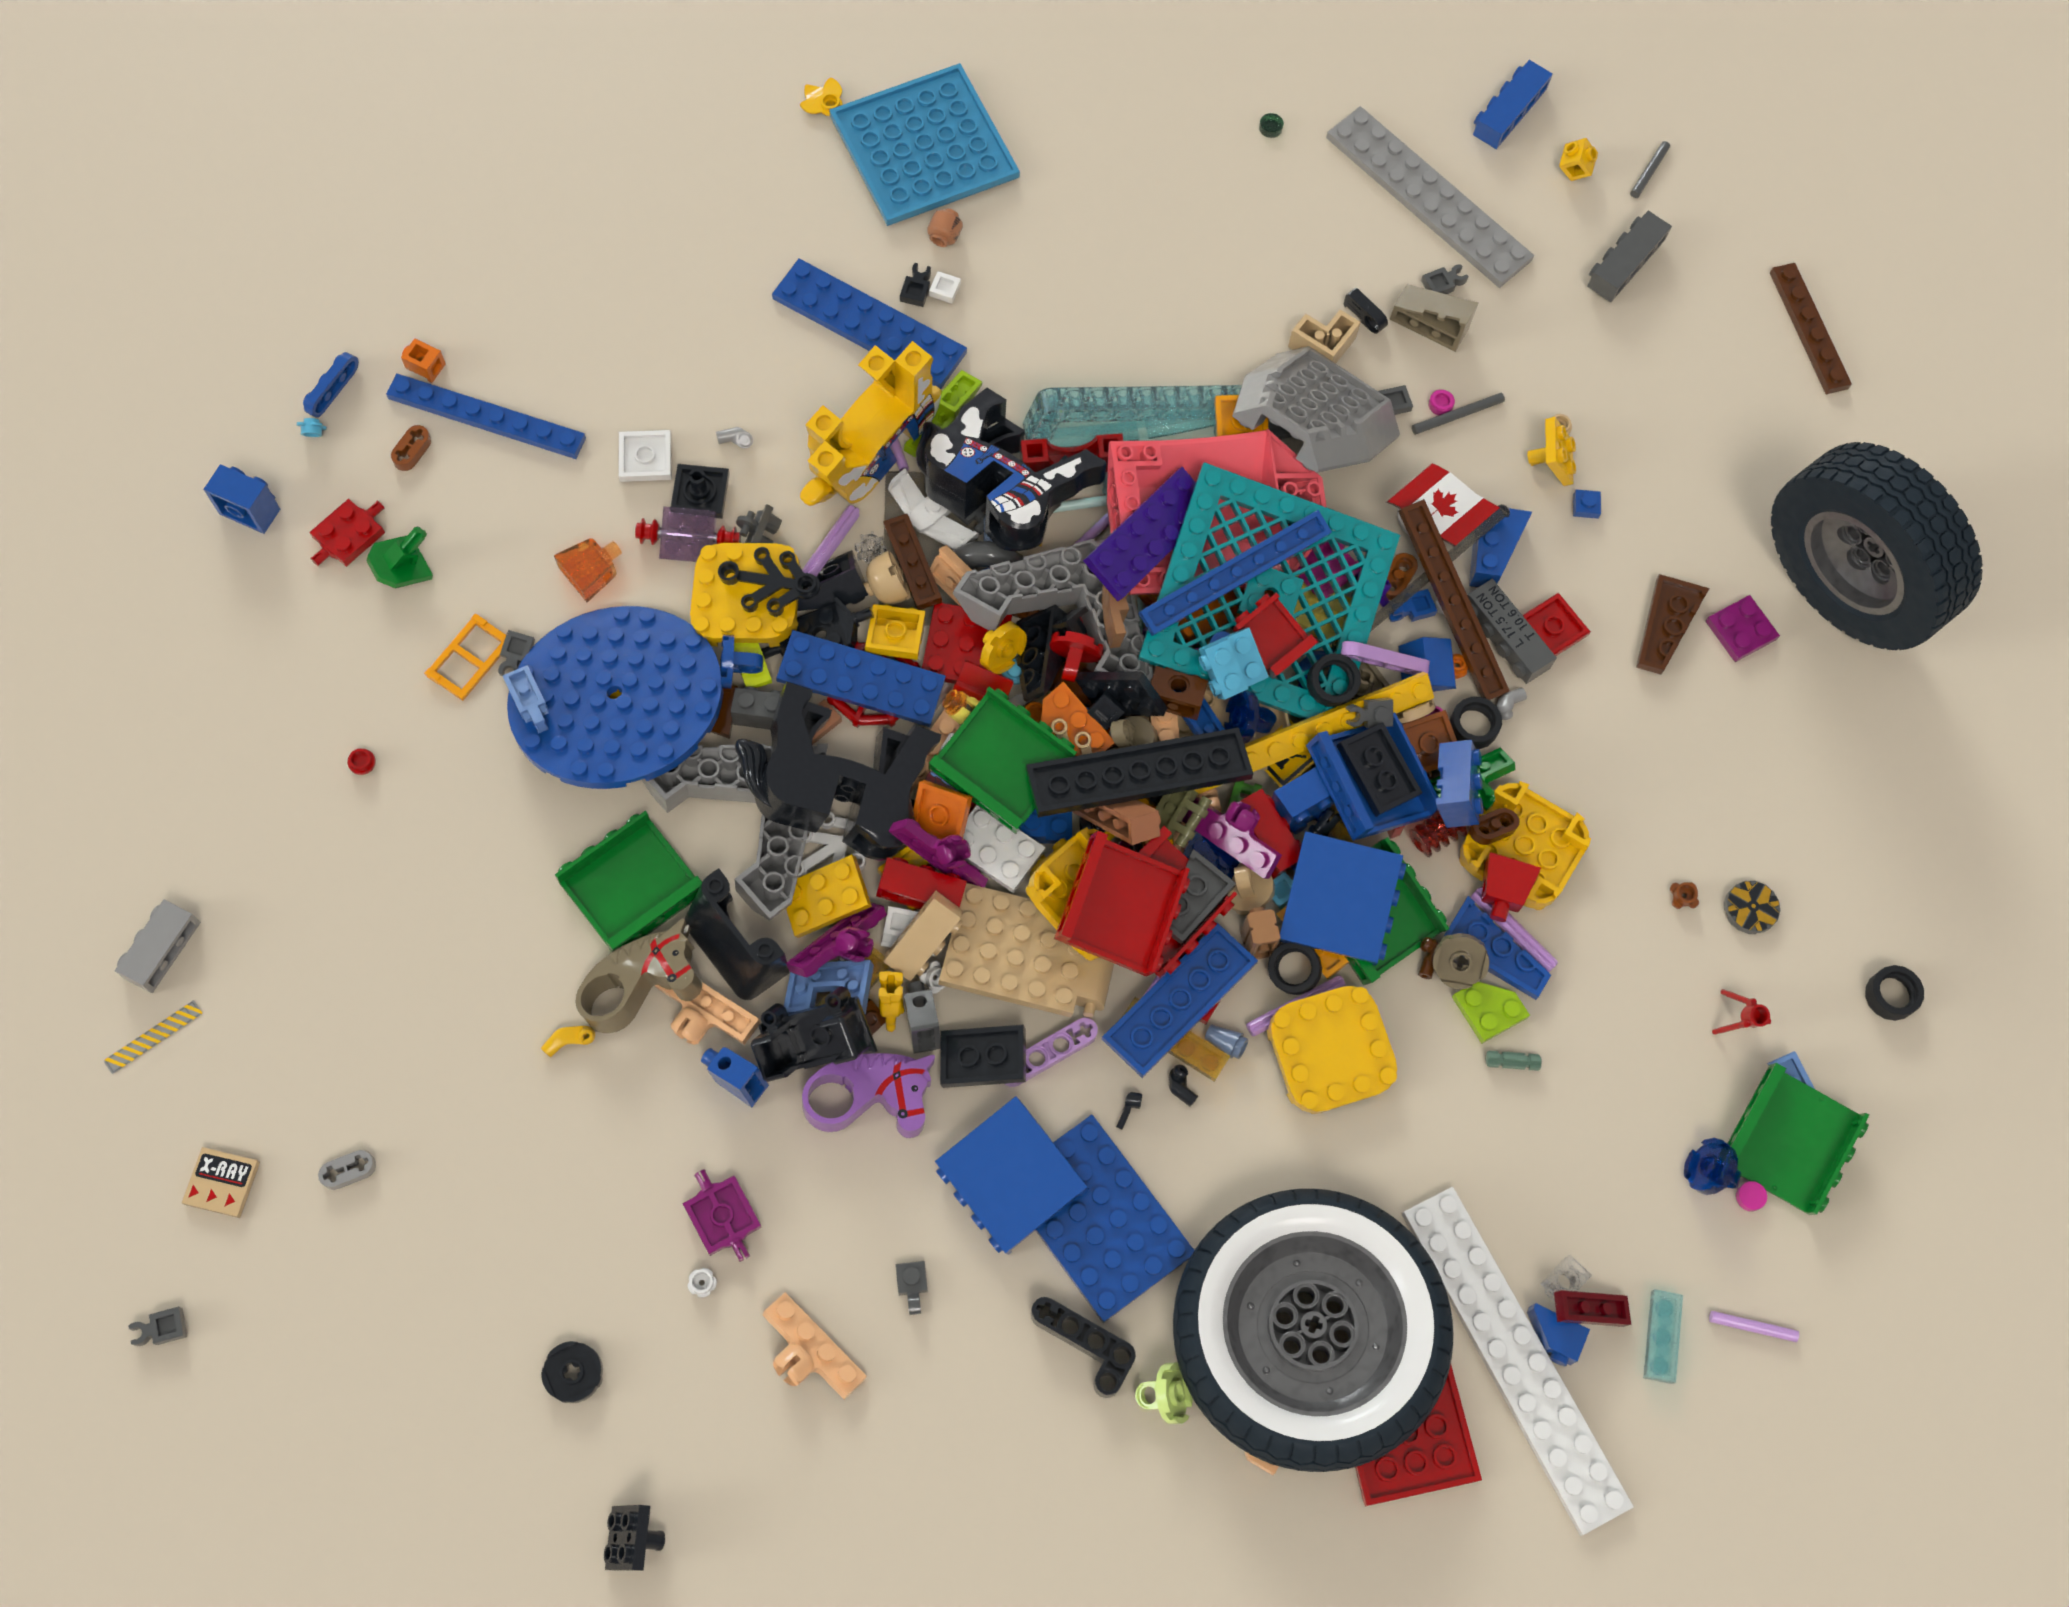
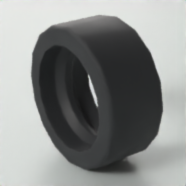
M1328 654L1321 657L1310 668L1307 675V688L1310 695L1318 703L1327 707H1337L1347 703L1358 693L1361 685V674L1357 665L1349 657L1342 654ZM1336 665L1346 672L1349 685L1343 694L1332 696L1321 688L1319 674L1326 666Z
M1469 697L1456 705L1450 717V723L1457 741L1472 740L1475 749H1482L1488 747L1498 736L1502 727V715L1498 707L1490 700L1483 697ZM1466 711L1483 713L1491 724L1489 732L1483 736H1475L1468 733L1460 723L1462 714Z
M1286 942L1274 949L1269 957L1268 972L1270 979L1277 988L1287 994L1300 995L1316 987L1321 979L1322 964L1320 957L1313 948ZM1291 952H1300L1306 955L1311 963V974L1308 979L1296 985L1284 981L1279 973L1281 959Z
M1892 965L1884 967L1869 979L1866 985L1865 997L1869 1007L1877 1015L1887 1020L1896 1021L1905 1019L1920 1008L1924 1000V987L1919 977L1913 971L1903 966ZM1893 978L1907 988L1909 1003L1905 1007L1896 1008L1885 1001L1880 991V984L1883 980Z

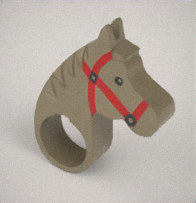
M684 918L680 919L667 931L644 936L618 948L596 964L587 974L577 991L575 1003L580 1015L594 1030L600 1033H614L627 1027L637 1015L654 985H659L669 990L673 989L676 995L683 1001H691L700 994L702 982L691 965L692 951L695 948L688 940L691 928L689 925H686V920ZM618 986L624 989L623 998L616 1009L606 1015H592V1006L600 994Z

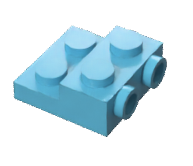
M1245 627L1198 649L1201 655L1199 656V663L1202 669L1208 672L1211 680L1208 682L1209 688L1218 699H1228L1247 690L1249 686L1269 677L1249 627Z

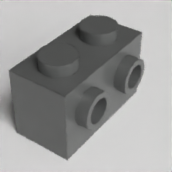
M753 687L735 688L731 707L733 725L770 730L781 691L771 690L763 692Z

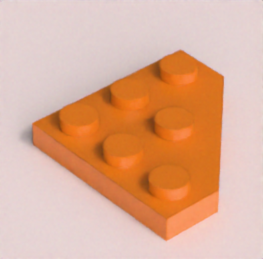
M1064 682L1043 699L1041 721L1051 727L1055 719L1065 720L1068 724V738L1075 746L1076 756L1082 755L1081 748L1075 744V736L1079 732H1087L1091 736L1092 753L1107 751L1116 745L1105 729L1087 713V708ZM1061 722L1057 723L1055 730L1061 732L1064 730L1065 725ZM1081 736L1078 740L1079 744H1087L1088 737Z

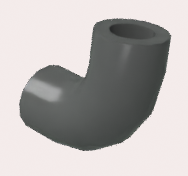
M974 541L953 550L971 569L990 567L991 565L1006 561L1012 563L1024 558L1017 551L1001 549L991 541Z

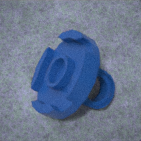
M734 635L722 636L721 647H723L720 659V669L722 675L721 685L723 688L731 689L733 673L755 674L763 671L762 655L734 652Z

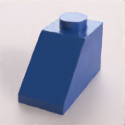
M1537 1303L1530 1306L1527 1311L1528 1317L1545 1351L1550 1355L1551 1361L1561 1366L1572 1365L1578 1362L1590 1329L1578 1323L1557 1322L1556 1312Z

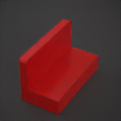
M965 661L951 694L958 696L965 693L969 697H974L981 701L986 694V689L991 687L993 690L998 688L1009 696L1014 681L1000 674H995L977 664Z

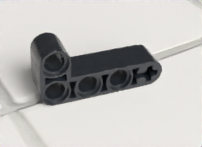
M1041 1297L1037 1299L1031 1309L1033 1323L1102 1363L1094 1379V1390L1103 1398L1115 1396L1135 1361L1136 1353L1133 1346L1051 1298ZM1047 1306L1050 1308L1049 1314L1055 1318L1058 1312L1062 1315L1058 1320L1057 1326H1052L1054 1319L1046 1315L1044 1319L1040 1318V1311L1037 1309H1043ZM1066 1320H1072L1077 1324L1078 1331L1074 1334H1067L1062 1329V1323ZM1099 1335L1103 1339V1347L1100 1349L1091 1348L1088 1344L1089 1336ZM1119 1349L1125 1350L1129 1355V1362L1126 1364L1117 1363L1114 1359V1352ZM1111 1376L1115 1381V1388L1111 1391L1101 1388L1099 1383L1101 1377Z

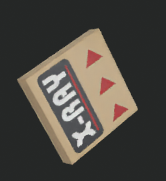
M202 1147L181 1203L186 1206L240 1218L260 1162Z

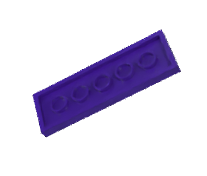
M1183 467L1173 473L1083 560L1117 601L1123 599L1175 547L1196 484Z

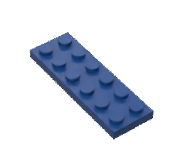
M792 630L776 681L783 684L790 682L813 690V693L930 727L946 676Z
M1218 923L1207 936H1204L1199 941L1198 946L1189 955L1185 954L1179 960L1181 964L1171 975L1167 972L1102 1036V1040L1141 1078L1258 962L1249 951Z

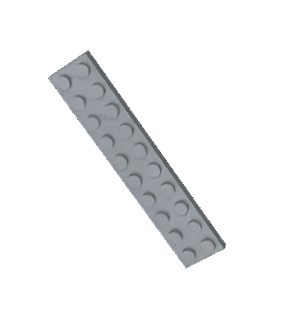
M1361 106L1327 132L1326 138L1497 287H1502L1533 260L1534 254Z

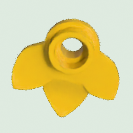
M832 77L825 82L823 88L806 84L804 88L806 100L800 103V107L807 113H822L830 116V109L843 105L840 99L842 88Z

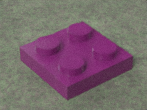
M1751 595L1716 612L1705 621L1734 662L1767 646L1780 637Z

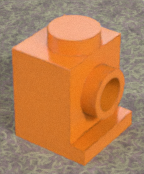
M415 338L410 345L404 348L401 356L406 369L427 378L428 382L431 383L434 382L446 365L441 350Z

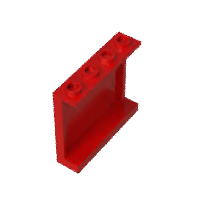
M1096 831L1089 838L1054 939L1147 977L1155 973V971L1158 972L1162 966L1164 956L1161 953L1164 945L1166 946L1171 939L1173 930L1170 929L1172 921L1180 913L1181 904H1179L1181 894H1184L1189 886L1190 878H1187L1190 869L1186 867L1178 870L1107 840L1108 834Z

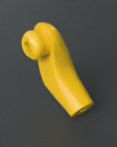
M590 1026L562 1027L557 1029L540 1049L551 1058L567 1044L588 1045L592 1043L595 1039V1032Z

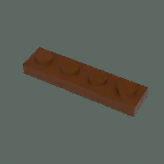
M906 513L883 521L885 531L917 610L942 603L941 594L908 514Z

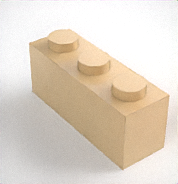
M935 891L886 952L884 963L896 972L903 973V977L909 981L915 975L921 976L929 965L927 960L932 954L937 956L946 944L943 940L949 933L954 935L962 925L963 921L960 920L962 909Z

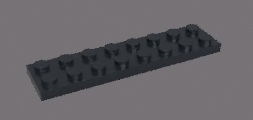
M1239 727L1026 765V773L1038 818L1251 780L1253 778V770Z

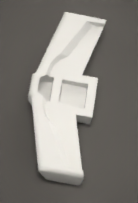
M906 468L891 480L888 490L904 514H908L913 528L919 533H923L953 550L964 544L974 542L979 537L978 532L972 531L946 517L951 513L950 510L937 504L928 496L925 498L908 474Z

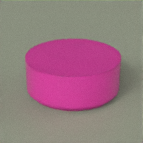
M1437 390L1432 393L1429 399V409L1436 415L1452 411L1455 399L1449 391Z
M1749 1181L1737 1189L1736 1200L1744 1210L1757 1211L1766 1204L1767 1192L1761 1184Z

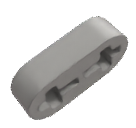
M366 1151L352 1152L325 1163L319 1170V1181L331 1190L343 1188L371 1176L375 1171L376 1161ZM362 1158L364 1161H368L364 1165L365 1170L360 1171L358 1168L350 1170V1168L359 1164L358 1159ZM334 1169L336 1172L345 1170V1172L336 1176L337 1181L332 1182L330 1179H327L331 1175L330 1170Z

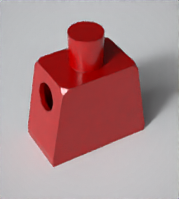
M1492 852L1489 853L1484 863L1481 901L1493 905L1490 914L1492 920L1506 922L1509 910L1513 912L1521 910L1541 867Z

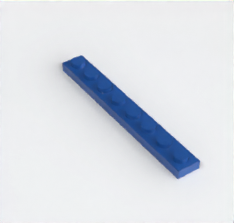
M397 373L386 393L389 400L573 459H577L586 440L585 433Z
M1317 510L1146 607L1138 614L1151 636H1154L1327 537L1332 531L1320 511Z

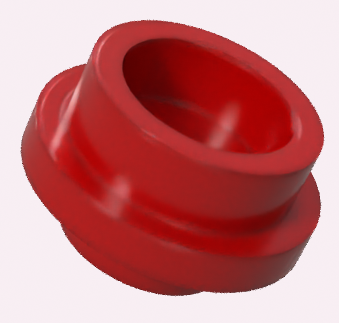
M360 748L350 753L347 764L354 774L365 775L373 770L376 759L371 751Z

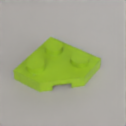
M1482 982L1472 984V987L1462 989L1452 996L1481 1044L1528 1019L1530 1016L1516 992Z

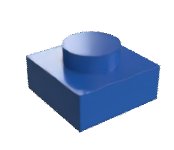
M1576 489L1573 493V517L1599 519L1601 515V492Z

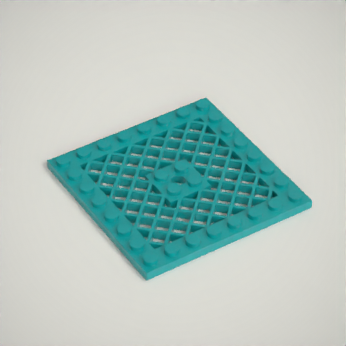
M1204 462L1201 466L1157 601L1210 572L1211 570L1204 559L1205 557L1215 554L1219 564L1222 565L1226 562L1221 552L1222 549L1231 546L1235 556H1238L1242 553L1237 544L1238 542L1247 538L1252 548L1257 545L1253 535L1263 531L1266 538L1273 536L1270 527L1280 524L1283 530L1288 527V524L1292 525L1319 510L1332 533L1281 562L1280 565L1284 572L1271 568L1246 582L1243 594L1239 587L1234 589L1233 591L1237 597L1236 600L1227 603L1224 596L1217 599L1220 607L1210 611L1208 605L1202 608L1203 615L1194 619L1191 614L1186 617L1188 622L1178 626V621L1154 636H1151L1147 629L1138 660L1162 668H1172L1180 673L1197 675L1202 679L1208 680V682L1211 681L1208 672H1205L1199 663L1200 652L1190 647L1198 643L1203 647L1207 645L1206 639L1213 637L1218 632L1230 628L1233 629L1237 623L1234 621L1235 618L1230 607L1239 604L1238 614H1242L1246 610L1252 613L1258 608L1255 603L1264 596V591L1266 590L1278 593L1280 596L1278 598L1295 620L1297 617L1306 614L1311 627L1304 629L1307 634L1314 630L1320 642L1302 655L1307 656L1312 666L1317 662L1313 651L1321 647L1326 655L1341 654L1342 642L1344 641L1367 644L1400 534ZM1219 499H1222V500L1225 501V502H1223V503H1221V504H1218ZM1230 505L1236 517L1226 521L1220 510ZM1239 506L1249 509L1250 511L1242 514ZM1215 514L1219 525L1210 529ZM1255 514L1260 527L1250 530L1245 518ZM1263 515L1275 520L1267 523ZM1239 522L1244 534L1234 538L1229 526ZM1222 529L1228 541L1218 545L1212 534ZM1207 539L1212 549L1202 553ZM1329 542L1334 554L1325 558L1319 545ZM1338 543L1344 544L1349 547L1341 550ZM1312 549L1318 561L1308 565L1303 553ZM1353 551L1359 563L1349 567L1344 554ZM1297 557L1302 569L1292 573L1287 560ZM1337 558L1343 570L1333 574L1327 562ZM1199 563L1204 573L1194 577ZM1321 565L1327 578L1317 582L1311 570ZM1361 567L1356 581L1352 571ZM1305 573L1310 586L1301 589L1304 580L1297 576ZM1346 575L1351 587L1342 591L1336 578ZM1329 582L1335 595L1325 598L1320 586ZM1313 590L1319 602L1309 606L1304 593ZM1353 591L1350 604H1348L1344 595ZM1338 598L1344 611L1334 615L1328 603ZM1299 600L1303 610L1294 613L1297 601ZM1322 606L1328 619L1318 623L1312 610ZM1223 611L1229 624L1219 628L1213 615ZM1346 615L1341 629L1337 619ZM1207 619L1213 631L1202 635L1196 623ZM1330 623L1336 635L1326 640L1320 627ZM1191 627L1196 639L1186 643L1180 631ZM1174 636L1176 637L1178 643L1173 642ZM1338 640L1335 652L1333 653L1329 643ZM1297 660L1291 664L1296 674L1295 676L1286 680L1281 672L1277 675L1278 679H1272L1269 676L1249 686L1247 690L1236 694L1304 720L1335 708L1318 703L1310 695L1305 678L1310 669L1302 672ZM1352 660L1359 669L1361 662ZM1330 665L1327 677H1325L1322 670L1319 674L1320 686L1327 694L1338 696L1347 690L1349 679L1341 667ZM1298 679L1303 688L1289 683Z

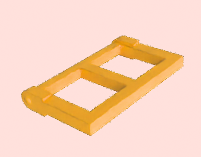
M474 614L471 620L424 674L427 678L464 701L501 657L500 652L506 634L479 615ZM475 626H478L501 642L485 662H482L459 646ZM453 652L478 668V671L462 689L437 673Z

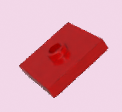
M1559 592L1523 614V617L1555 656L1586 638L1591 632Z

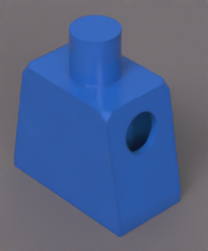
M723 1047L719 1053L709 1048L701 1058V1062L708 1066L707 1071L714 1081L751 1108L769 1086L763 1079L757 1066L726 1047Z

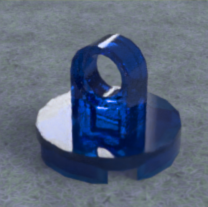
M1245 690L1230 697L1225 711L1230 713L1229 723L1224 722V728L1227 730L1239 727L1245 744L1251 740L1255 732H1270L1277 717L1268 708L1259 706L1258 698L1254 692Z
M1710 1138L1701 1142L1703 1146L1697 1151L1692 1149L1684 1165V1176L1689 1180V1186L1692 1189L1705 1195H1711L1725 1188H1738L1741 1172L1737 1170L1738 1157L1736 1150L1731 1145L1721 1139Z

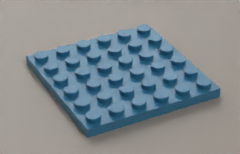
M961 63L829 110L830 117L887 226L1020 178V171Z

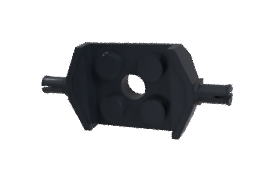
M835 597L833 598V604L797 617L798 627L796 631L815 636L820 631H826L825 640L854 648L857 643L859 622L874 618L870 607L856 613L851 612ZM790 636L780 642V646L762 648L761 651L764 658L767 659L779 653L784 656Z

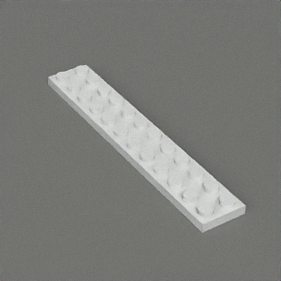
M1451 1187L1402 1213L1403 1218L1412 1234L1433 1260L1445 1285L1449 1301L1579 1535L1582 1536L1632 1509L1634 1506L1455 1189Z

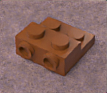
M1446 710L1402 724L1428 778L1433 777L1432 772L1438 770L1439 743L1457 741Z

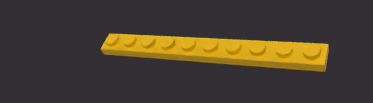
M1421 672L1244 744L1253 772L1308 750L1306 745L1320 732L1327 731L1330 736L1364 726V722L1357 727L1346 723V720H1352L1356 717V711L1349 712L1346 710L1348 705L1354 704L1364 708V700L1391 698L1393 699V713L1397 714L1433 699L1434 694L1428 673ZM1220 785L1195 789L1194 791L1201 794Z

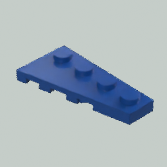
M1468 896L1449 926L1450 929L1446 931L1444 936L1464 933L1481 940L1489 956L1488 972L1537 1000L1551 974L1526 950H1522L1514 943V939L1507 932L1504 933L1486 912L1483 913Z

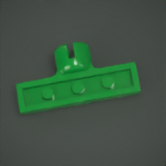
M1501 747L1481 756L1482 765L1477 766L1478 773H1481L1483 788L1478 790V798H1482L1485 811L1489 810L1495 802V791L1488 783L1515 771V762ZM1440 776L1431 779L1430 782L1439 798H1441V788H1437V780L1440 779Z

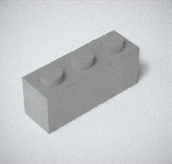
M164 899L160 905L153 909L150 920L144 929L137 932L134 937V943L128 952L119 958L117 968L114 971L127 981L153 993L201 922L190 912Z

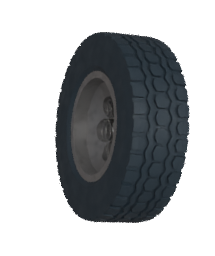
M1851 442L1839 445L1824 453L1788 481L1779 491L1771 514H1773L1771 516V526L1773 527L1771 531L1773 540H1775L1774 545L1777 554H1780L1779 559L1783 567L1787 570L1786 573L1791 581L1796 584L1798 591L1802 596L1806 597V601L1814 609L1819 611L1818 613L1823 618L1832 622L1833 626L1840 631L1843 630L1848 636L1859 639L1864 644H1872L1876 648H1886L1887 650L1910 649L1930 639L1964 611L1973 601L1979 591L1983 573L1981 569L1983 566L1982 555H1979L1980 547L1978 540H1975L1976 535L1971 524H1968V518L1964 511L1958 507L1959 504L1954 497L1947 493V489L1938 480L1936 481L1933 478L1934 476L1925 468H1920L1919 464L1912 459L1905 458V455L1895 450L1890 451L1887 447L1875 446V444L1867 442L1862 444L1861 442Z

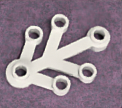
M830 812L828 817L832 821L827 824L823 823L821 826L823 829L835 827L845 830L848 819L835 817ZM808 831L809 836L805 844L811 842L826 846L801 861L800 868L802 870L798 874V878L808 874L810 869L834 855L832 863L845 858L848 845L842 842L843 835L838 836ZM855 850V853L852 855L862 860V864L859 865L860 871H862L866 865L865 856Z

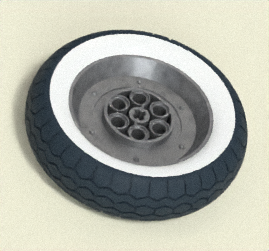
M1325 1189L1279 1191L1254 1199L1235 1209L1220 1220L1200 1241L1183 1271L1175 1297L1173 1312L1174 1347L1184 1382L1196 1405L1209 1422L1237 1447L1262 1461L1287 1469L1307 1472L1339 1471L1361 1466L1389 1453L1406 1441L1428 1417L1444 1388L1452 1359L1454 1332L1449 1298L1439 1271L1425 1248L1403 1224L1384 1210L1365 1200L1337 1191ZM1301 1292H1307L1312 1296L1313 1302L1308 1305L1302 1304L1298 1300L1297 1295ZM1329 1301L1337 1302L1341 1306V1312L1338 1314L1329 1312L1326 1308V1303ZM1286 1312L1291 1316L1292 1322L1287 1325L1278 1322L1276 1314ZM1311 1321L1317 1323L1316 1328H1319L1316 1329L1315 1333L1308 1331L1309 1327L1307 1326H1309ZM1337 1330L1345 1331L1348 1334L1349 1341L1347 1343L1337 1342L1334 1338V1332ZM1286 1341H1294L1299 1347V1352L1289 1354L1285 1351L1283 1344ZM1316 1350L1324 1351L1328 1361L1324 1364L1317 1363L1313 1359L1312 1353Z

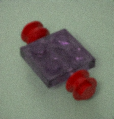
M663 506L662 527H660L656 519L653 520L652 524H647L645 518H642L641 523H637L635 528V537L640 540V544H643L645 539H649L652 545H655L659 538H661L659 559L697 562L701 549L706 545H714V543H741V535L739 534L740 532H737L736 527L732 531H726L725 526H722L718 533H715L716 511Z

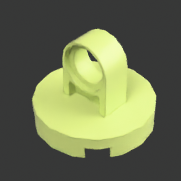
M1177 1362L1163 1364L1157 1373L1156 1380L1141 1383L1135 1391V1398L1139 1406L1148 1410L1158 1409L1166 1423L1183 1424L1188 1420L1189 1415L1185 1414L1186 1408L1192 1407L1193 1398L1184 1382ZM1147 1387L1155 1390L1156 1400L1154 1403H1149L1145 1399L1144 1394Z

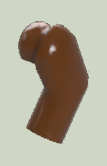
M1430 937L1424 938L1420 944V948L1425 954L1418 975L1424 979H1432L1434 973L1433 953L1439 944L1436 939L1432 940Z

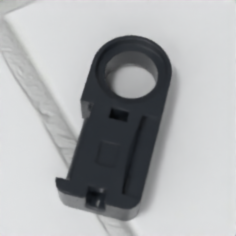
M1355 287L1346 294L1343 303L1344 307H1348L1359 317L1361 323L1372 333L1377 334L1388 325L1385 314L1358 288Z

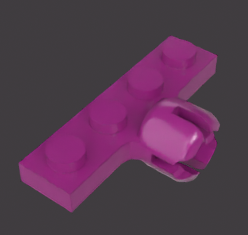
M871 902L872 907L839 921L786 963L789 971L807 978L814 975L821 966L837 956L852 962L864 961V957L867 958L871 955L874 945L873 940L868 938L870 933L867 930L875 927L887 915L884 906Z

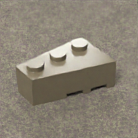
M1407 284L1394 305L1390 320L1456 352L1470 327L1479 302Z

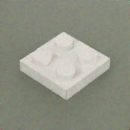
M670 430L619 432L620 482L672 480Z

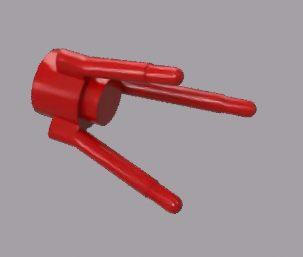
M1724 989L1721 990L1722 995L1742 1002L1746 1006L1741 1012L1740 1022L1712 1030L1714 1035L1740 1028L1763 1027L1771 1023L1768 1008L1762 1004H1757L1755 998L1749 999Z

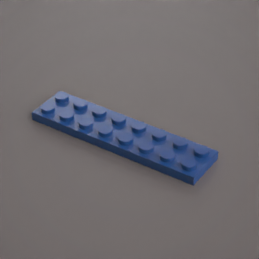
M798 258L772 293L773 300L868 351L876 345L893 360H896L913 341L932 356L933 362L930 371L933 377L932 385L942 389L967 353V347L800 258Z

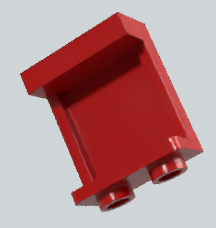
M1277 592L1271 597L1267 593L1255 603L1258 608L1252 613L1246 610L1234 620L1237 625L1232 629L1233 632H1236L1245 627L1250 628L1265 669L1272 679L1318 643L1312 634L1309 636L1283 606L1278 599L1280 596Z

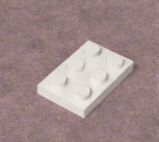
M977 805L968 816L963 840L965 839L969 843L971 856L964 860L1014 893L1044 854L1046 848L1020 830L1017 834L1013 833Z

